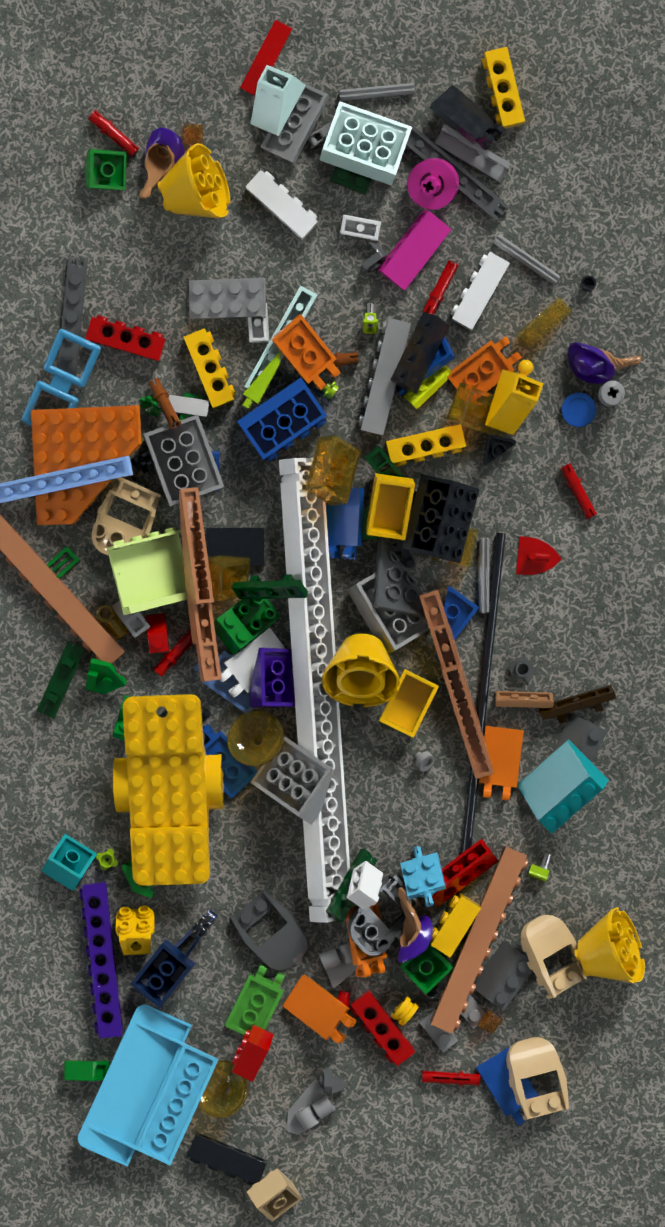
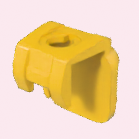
M146 905L137 909H130L129 907L120 908L116 914V935L119 937L123 955L151 954V935L155 931L154 911Z

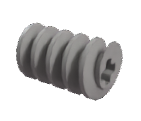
M608 381L598 391L599 401L607 407L616 406L624 399L625 395L624 387L617 381ZM614 392L615 395L613 397L608 396V393Z

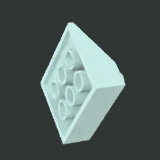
M339 101L319 160L392 186L412 127Z

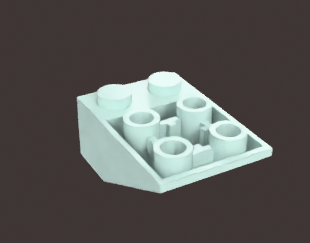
M266 65L257 82L250 124L279 136L306 85L295 76Z

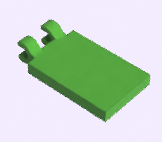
M261 963L255 976L249 974L225 1026L242 1035L245 1034L246 1030L250 1031L253 1024L265 1030L284 992L279 987L285 974L278 972L274 981L263 977L268 966Z

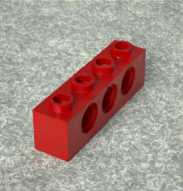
M97 315L96 318L91 317L85 337L90 342L158 362L161 360L166 343V338H163L161 333L152 331V334L145 333L144 328L134 326L133 329L128 328L126 323L115 320V323L108 322V318ZM107 327L113 329V334L110 337L103 336V330ZM124 333L132 335L130 342H122L121 337ZM143 338L150 340V345L147 348L140 347V341Z
M482 839L442 868L446 889L437 891L432 895L433 902L437 907L499 862Z
M369 989L351 1002L352 1008L350 1011L356 1018L360 1017L364 1023L361 1025L368 1034L371 1032L374 1035L373 1041L379 1049L384 1048L387 1052L385 1057L391 1064L395 1063L398 1066L415 1053L413 1046ZM367 1009L375 1011V1015L372 1018L364 1015ZM384 1024L387 1030L384 1033H379L376 1031L377 1025ZM395 1039L398 1041V1046L390 1048L387 1045L388 1041Z

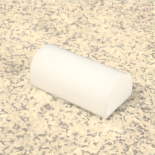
M343 214L340 234L378 241L381 221Z
M267 303L266 317L248 318L250 343L269 342Z

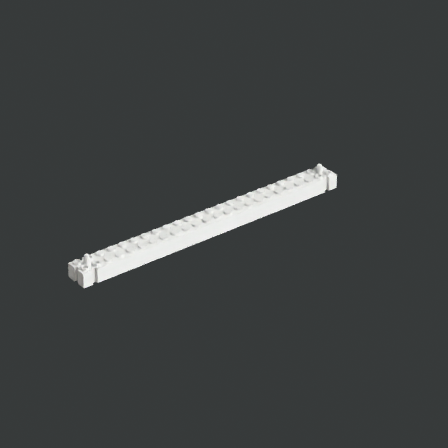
M323 457L290 458L279 460L280 475H283L280 486L286 575L292 574L295 580H301L304 587L308 590L306 598H288L298 746L334 769L322 810L312 825L303 820L308 899H310L312 906H309L310 922L326 923L336 921L326 912V909L350 868L339 702L331 698L325 692L322 685L323 672L336 653L324 481H321L320 473H324Z

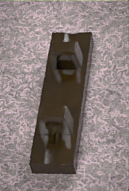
M608 685L555 701L553 708H538L542 720L557 717L560 724L566 722V713L590 706L594 707L596 713L603 711L602 703L616 699V695L612 686Z

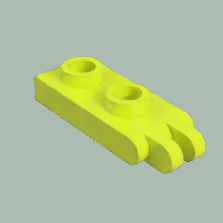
M444 365L422 382L417 394L407 392L403 397L414 408L418 409L447 381L451 370Z

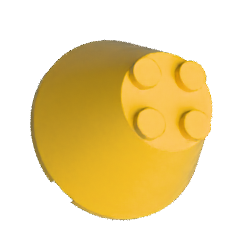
M197 143L192 145L162 180L158 182V189L162 193L164 199L163 206L166 211L180 215L220 219L229 212V210H226L227 205L230 204L229 187L219 162H214L209 155L212 152L203 144Z
M618 907L611 909L578 940V949L575 950V957L581 962L583 973L586 977L594 976L629 983H638L644 977L645 961L644 958H640L639 952L642 945L633 922L624 910L619 911Z

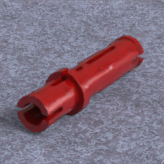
M97 110L89 116L88 120L95 124L102 134L105 133L131 157L139 150L137 145L112 125V121L105 119Z
M450 260L447 261L433 292H430L428 295L429 299L422 312L435 313L439 303L443 301L442 297L453 275L459 267L458 264L452 263Z
M571 463L561 467L560 470L568 482L566 485L568 488H571L586 519L596 515L597 512L581 484L582 480L577 477Z
M191 629L168 654H164L165 657L153 668L161 677L169 668L177 664L176 661L193 644Z
M423 1070L422 1083L458 1084L460 1087L462 1085L480 1086V1074L463 1073V1071L452 1073Z

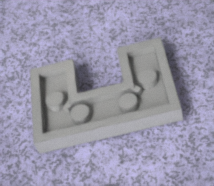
M468 995L466 1000L468 1002L465 1013L461 1012V1014L474 1029L488 1016L472 995ZM433 1010L419 1023L441 1051L445 1052L458 1039L453 1033L451 1034L430 1024L435 1011Z

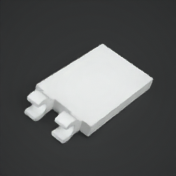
M270 628L264 630L224 662L227 668L221 672L222 679L220 681H226L231 675L238 681L235 686L228 690L232 697L235 698L243 690L246 693L250 692L259 648L285 649Z

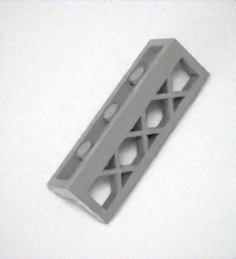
M445 124L434 143L498 183L501 182L511 163L489 150H484L479 144H472L459 132Z

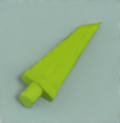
M281 352L274 357L249 388L244 391L243 395L247 398L242 406L246 409H249L253 402L258 405L261 402L268 385L280 365Z

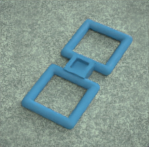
M60 329L43 366L44 370L54 374L50 385L42 381L36 383L23 413L22 421L32 426L31 410H34L42 390L69 402L68 408H76L79 400L77 397L68 394L72 383L79 387L86 386L101 347L67 330ZM64 338L92 351L81 378L52 366Z

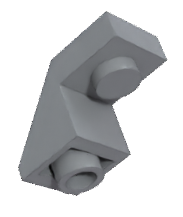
M120 600L112 606L134 638L150 627L140 612L123 615Z

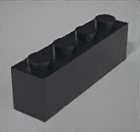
M423 312L390 380L402 390L417 394L450 326L439 316Z
M196 1132L187 1154L190 1157L189 1160L194 1163H205L211 1170L218 1171L220 1169L226 1172L225 1175L231 1178H236V1176L242 1178L244 1183L252 1186L260 1182L267 1165V1160L198 1132Z

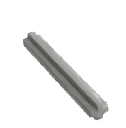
M414 83L345 89L339 91L340 101L409 95L415 93Z
M497 235L493 243L553 285L560 279L557 273L503 236Z
M479 538L478 540L479 613H489V538Z

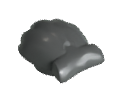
M519 657L511 662L510 671L513 677L525 679L529 683L537 668L533 667L526 658Z
M440 981L427 995L420 989L419 995L421 1000H426V1002L434 1001L445 984Z

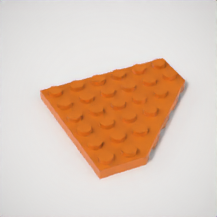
M140 405L31 410L34 476L131 456L142 444ZM111 480L35 496L37 525L75 524L79 520L80 515L89 508L96 499V496L101 490H104Z

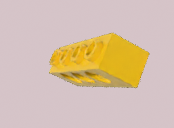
M503 47L486 51L484 58H481L484 70L487 69L489 74L486 77L488 88H492L493 95L490 97L492 106L497 107L498 114H495L497 125L507 129L525 124L508 48ZM501 66L503 73L495 74L493 68ZM504 84L507 86L508 91L500 93L497 87ZM504 103L511 104L512 110L510 112L502 109Z
M204 328L184 336L212 408L215 409L235 401L233 396L236 393L233 385L228 386L226 378H229L226 368H221L219 360H222L218 349L214 350L211 343L214 342L211 332H206ZM202 345L209 348L208 354L200 355L198 353L199 347ZM207 364H215L216 371L214 373L206 372ZM214 382H223V389L215 391L213 389Z
M459 424L386 441L389 458L396 467L407 465L406 461L414 459V463L425 461V457L430 455L433 458L444 456L443 452L451 451L452 454L463 452L462 448L466 447L462 426ZM448 437L450 445L442 447L439 442L440 438ZM423 441L431 443L432 448L430 451L426 452L421 449ZM405 445L413 448V453L410 456H406L402 452V448Z

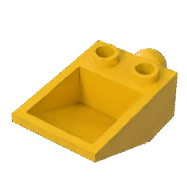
M522 360L519 363L518 370L520 374L506 370L501 371L485 422L486 426L514 435L537 404L544 383L527 377L533 371V364L529 360Z

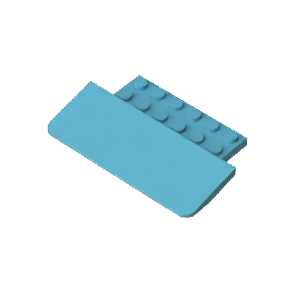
M144 1004L137 1007L79 1132L78 1142L82 1147L127 1167L135 1150L171 1165L219 1060L184 1043L192 1027L191 1024Z

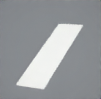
M169 395V400L175 412L207 417L209 400Z

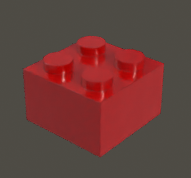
M254 1024L250 1031L246 1030L241 1045L238 1046L231 1063L234 1065L232 1072L253 1082L269 1051L274 1034Z

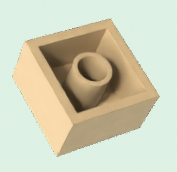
M279 1169L269 1172L264 1179L255 1183L247 1191L256 1208L272 1222L303 1199L293 1182Z

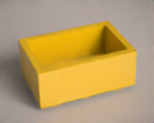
M375 473L365 528L367 535L400 540L406 539L415 488L413 479Z
M404 669L399 678V690L387 702L379 721L414 738L439 686Z
M462 893L452 897L449 902L450 909L448 912L444 911L440 916L438 928L434 927L432 929L430 945L449 957L452 956L481 910L478 903Z

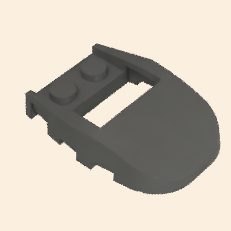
M392 873L381 881L382 886L379 892L383 891L403 914L388 928L369 907L363 910L357 905L348 921V931L351 939L364 953L371 956L384 953L391 947L390 944L395 939H400L403 933V923L406 916L401 906L397 889L402 887L406 891V887ZM417 898L409 900L415 910L418 907L422 908L423 904Z
M266 889L231 917L232 922L249 949L268 967L274 970H285L292 967L305 955L308 949L307 935L299 925L296 917L278 899L273 898ZM275 907L287 921V924L258 947L245 931Z

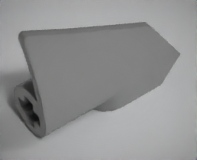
M349 940L340 943L334 949L319 954L333 988L338 986L358 967V965H353Z
M317 1079L309 1085L288 1110V1132L299 1135L318 1124L321 1119L336 1110L327 1094H324V1089L320 1087Z

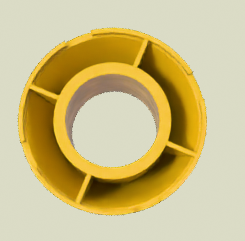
M354 634L347 637L322 675V685L325 692L334 700L348 706H353V704H364V707L381 705L391 700L399 690V675L382 641L369 634Z

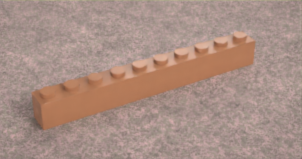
M0 514V553L3 552L7 556L5 558L6 562L12 568L14 566L20 571L18 575L25 582L28 580L33 585L31 589L38 596L41 594L46 599L44 603L50 610L54 608L59 613L57 618L63 624L66 622L71 627L70 632L76 638L80 637L84 641L82 645L87 651H93L97 655L95 659L113 664L126 651Z
M504 846L498 860L499 862L481 900V910L470 926L431 1018V1025L451 1034L453 1030L457 1031L461 1022L459 1016L461 1012L465 1013L468 1002H466L467 997L472 995L475 990L476 984H473L476 976L480 977L483 971V966H481L483 959L487 960L491 949L488 947L491 941L494 942L499 932L496 930L498 924H502L505 919L506 913H503L506 905L510 906L513 900V895H511L513 888L517 889L521 878L518 876L521 870L524 871L528 864V860H526L527 855Z

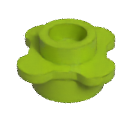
M335 381L332 384L328 383L322 390L325 393L323 395L324 398L331 399L339 389L335 385Z
M108 849L104 853L99 852L96 855V859L100 863V869L106 871L111 866L116 867L118 865L113 849Z

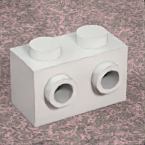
M367 861L354 868L347 898L363 910L375 905L379 899L378 894L382 886L383 873Z

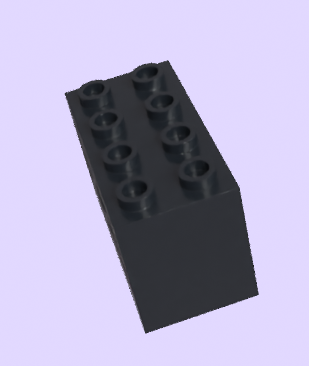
M421 474L402 549L460 564L479 489L456 481Z

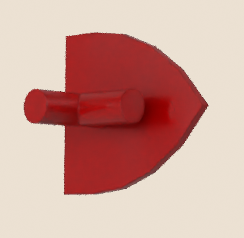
M519 536L516 574L536 575L553 568L562 560L556 550L546 542L532 537Z

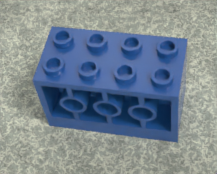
M299 378L237 422L264 461L268 459L271 462L279 456L277 452L282 449L287 451L295 445L293 441L298 438L303 440L310 435L309 430L314 427L319 429L326 424L325 419H327V415L302 378ZM297 408L305 409L304 416L296 415ZM281 419L289 420L288 427L280 426ZM267 429H268L269 431L273 430V431H274V432L272 433V436H273V437H272V438H269V437H266V438H265V437H264V435L266 434V433H265V430H267Z

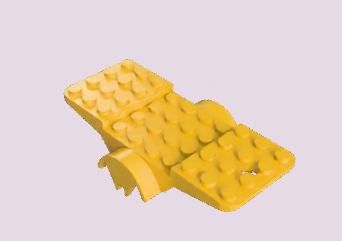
M192 694L128 697L123 703L125 754L127 758H114L113 794L116 812H130L133 879L138 885L142 886L205 883L210 876L209 810L224 809V774L221 768L222 754L206 755L201 701L196 695ZM164 707L168 712L167 716H158L157 709Z

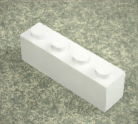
M260 170L247 184L246 190L303 241L318 224L317 216L310 209L306 211L301 207L303 203L297 197L291 198L287 194L289 190L282 184L278 186L273 181L275 178L268 171L264 173Z
M489 252L488 256L483 255L479 262V265H481L479 272L474 271L469 280L472 282L470 288L463 290L460 296L463 299L459 306L455 305L451 312L453 322L472 331L510 263L492 252Z

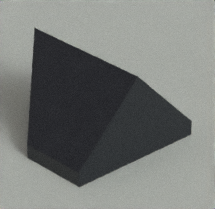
M489 434L486 438L483 457L484 466L517 442L514 439Z

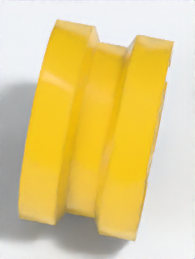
M406 996L394 1009L395 1013H392L390 1017L394 1020L397 1019L399 1021L398 1024L404 1026L415 1014L419 1005L412 1003L411 999Z

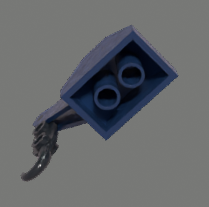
M210 909L175 946L168 940H165L130 984L160 1009L195 966V963L188 956L218 915ZM190 936L192 938L198 936L186 955L178 950Z

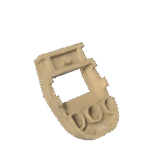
M122 477L117 478L118 481L112 490L110 489L97 511L96 522L92 530V542L96 549L108 555L107 547L114 546L113 542L124 539V542L127 543L131 542L130 538L140 535L142 539L147 538V534L150 533L154 522L160 494ZM115 496L150 511L142 530L107 515Z
M540 915L523 927L521 945L523 952H526L529 961L527 965L535 973L539 986H544L548 992L546 995L547 999L555 998L558 994L578 982L587 979L583 973L581 962L575 957V950L578 949V944L561 919L552 915ZM566 946L570 947L573 955L572 963L549 976L543 960Z
M532 1037L514 1043L509 1048L506 1057L510 1077L508 1081L516 1097L517 1105H521L525 1116H522L523 1119L528 1120L569 1109L567 1079L554 1046L546 1039L540 1037ZM556 1070L561 1087L560 1091L525 1099L521 1079Z

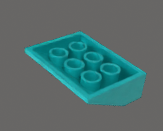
M568 739L519 782L517 787L538 821L553 834L599 794L609 779Z

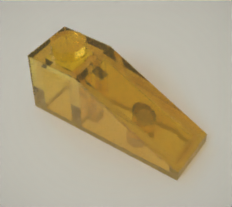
M559 297L526 325L517 336L530 349L571 313L572 310Z

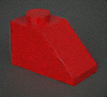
M166 614L146 615L147 623L150 625L147 629L149 652L170 651Z

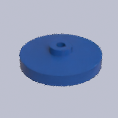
M573 393L563 401L561 407L562 416L571 426H586L595 417V402L585 393Z

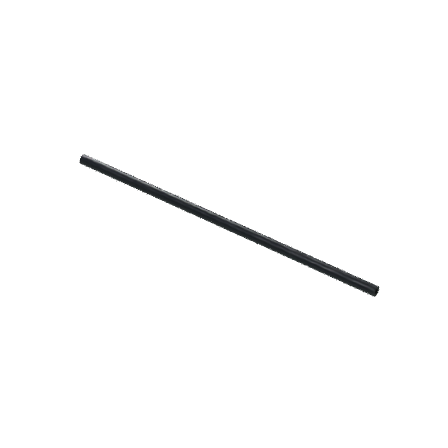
M496 533L489 613L487 614L477 715L483 736L506 538L505 533ZM472 766L470 768L461 854L472 846L479 778L475 779Z

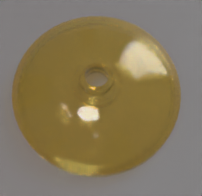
M255 710L244 713L234 721L229 730L228 748L232 756L246 766L256 767L271 762L282 749L284 743L283 727L275 716L266 711ZM258 740H262L260 745H257Z
M218 1060L198 1104L201 1110L211 1117L227 1118L234 1115L240 1110L247 1098L248 1080L233 1073L234 1065L228 1060Z

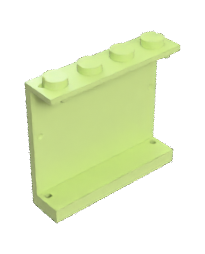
M176 527L165 529L164 534L159 535V531L148 533V538L142 539L140 535L130 538L131 542L125 543L123 539L113 542L114 546L107 547L123 615L187 600L183 551L178 534L181 533V530H176Z

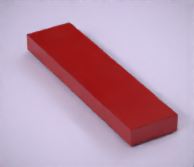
M275 19L240 89L255 96L260 76L266 65L274 66L293 30L291 27Z

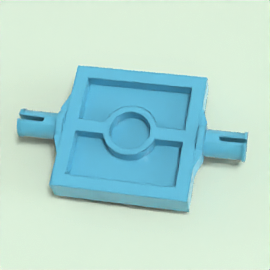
M417 846V849L416 847L413 848L415 858L402 862L400 865L409 900L424 897L426 906L430 907V904L431 906L434 905L432 895L437 891L446 889L437 852L422 856L421 847Z

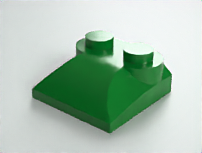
M89 149L85 158L86 187L92 190L125 191L127 152Z
M429 942L426 951L404 962L400 968L427 995L453 969V966Z

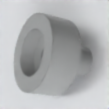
M428 751L418 752L415 755V765L423 772L429 770L435 762V757Z

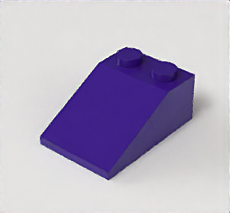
M259 648L250 686V708L295 707L292 649Z

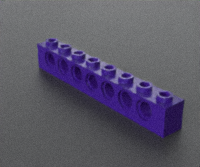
M107 882L86 883L82 885V889H79L80 900H84L85 907L82 908V918L86 919L87 927H84V937L88 938L89 946H86V955L91 960V965H88L89 977L92 976L93 984H90L91 996H95V1003H92L93 1015L97 1014V1022H94L95 1033H99V1038L122 1036L123 1025ZM91 898H97L100 905L94 908L90 905L89 901ZM99 917L102 920V925L94 926L92 918ZM101 936L104 939V944L96 945L94 937ZM103 955L106 958V963L98 964L96 956ZM105 974L108 977V982L105 984L100 983L98 976ZM107 993L110 996V1001L107 1003L102 1002L100 995ZM109 1012L113 1019L107 1022L102 1018V1014Z

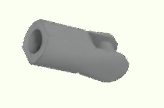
M332 121L310 134L308 141L311 144V149L326 140ZM318 133L322 137L319 141L315 138V135Z

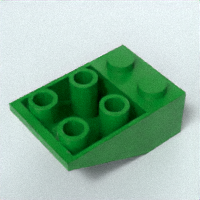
M241 599L214 621L215 633L234 655L281 618V615L268 599Z

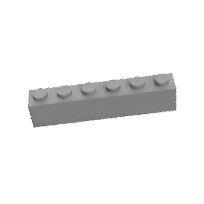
M389 318L388 322L383 323L381 333L385 335L383 341L379 340L377 352H380L379 359H374L372 370L375 371L374 378L369 379L367 389H371L369 397L365 396L363 407L366 408L365 415H360L358 423L363 432L379 436L384 434L396 386L390 379L404 353L411 323Z

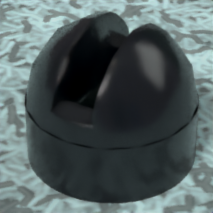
M590 275L583 277L580 283L582 290L585 292L593 291L596 287V279Z

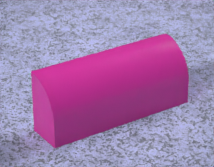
M423 209L377 271L399 288L406 290L452 229L429 210Z

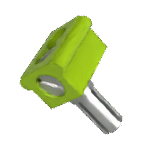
M370 303L367 304V313H365V319H363L364 334L378 333V319H376V313H374L373 303H371V312Z
M545 853L540 867L531 864L527 876L546 882L550 871L547 870L551 854Z

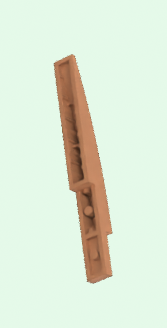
M198 487L179 489L183 562L192 642L196 644L201 682L220 680L222 678L211 606L214 598Z
M439 590L420 594L419 597L475 779L494 774L478 715Z

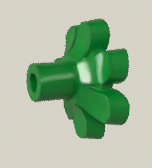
M147 396L139 399L140 407L146 409L145 413L150 416L152 413L153 416L158 417L162 410L158 407L154 397Z

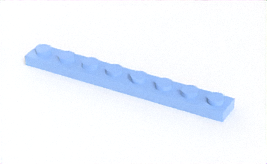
M130 456L0 483V503L131 476L133 472Z

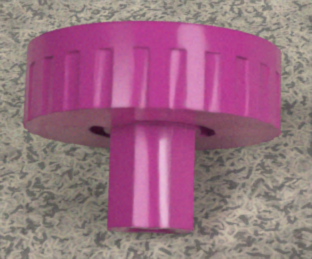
M429 158L417 164L410 172L407 182L408 192L413 201L420 207L430 210L440 209L449 204L457 195L459 177L449 162L440 158ZM429 182H432L431 185H432L434 188H431V187H430L429 185H427V184H428Z

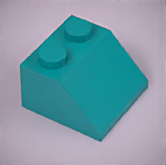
M64 834L41 871L74 891L97 853Z

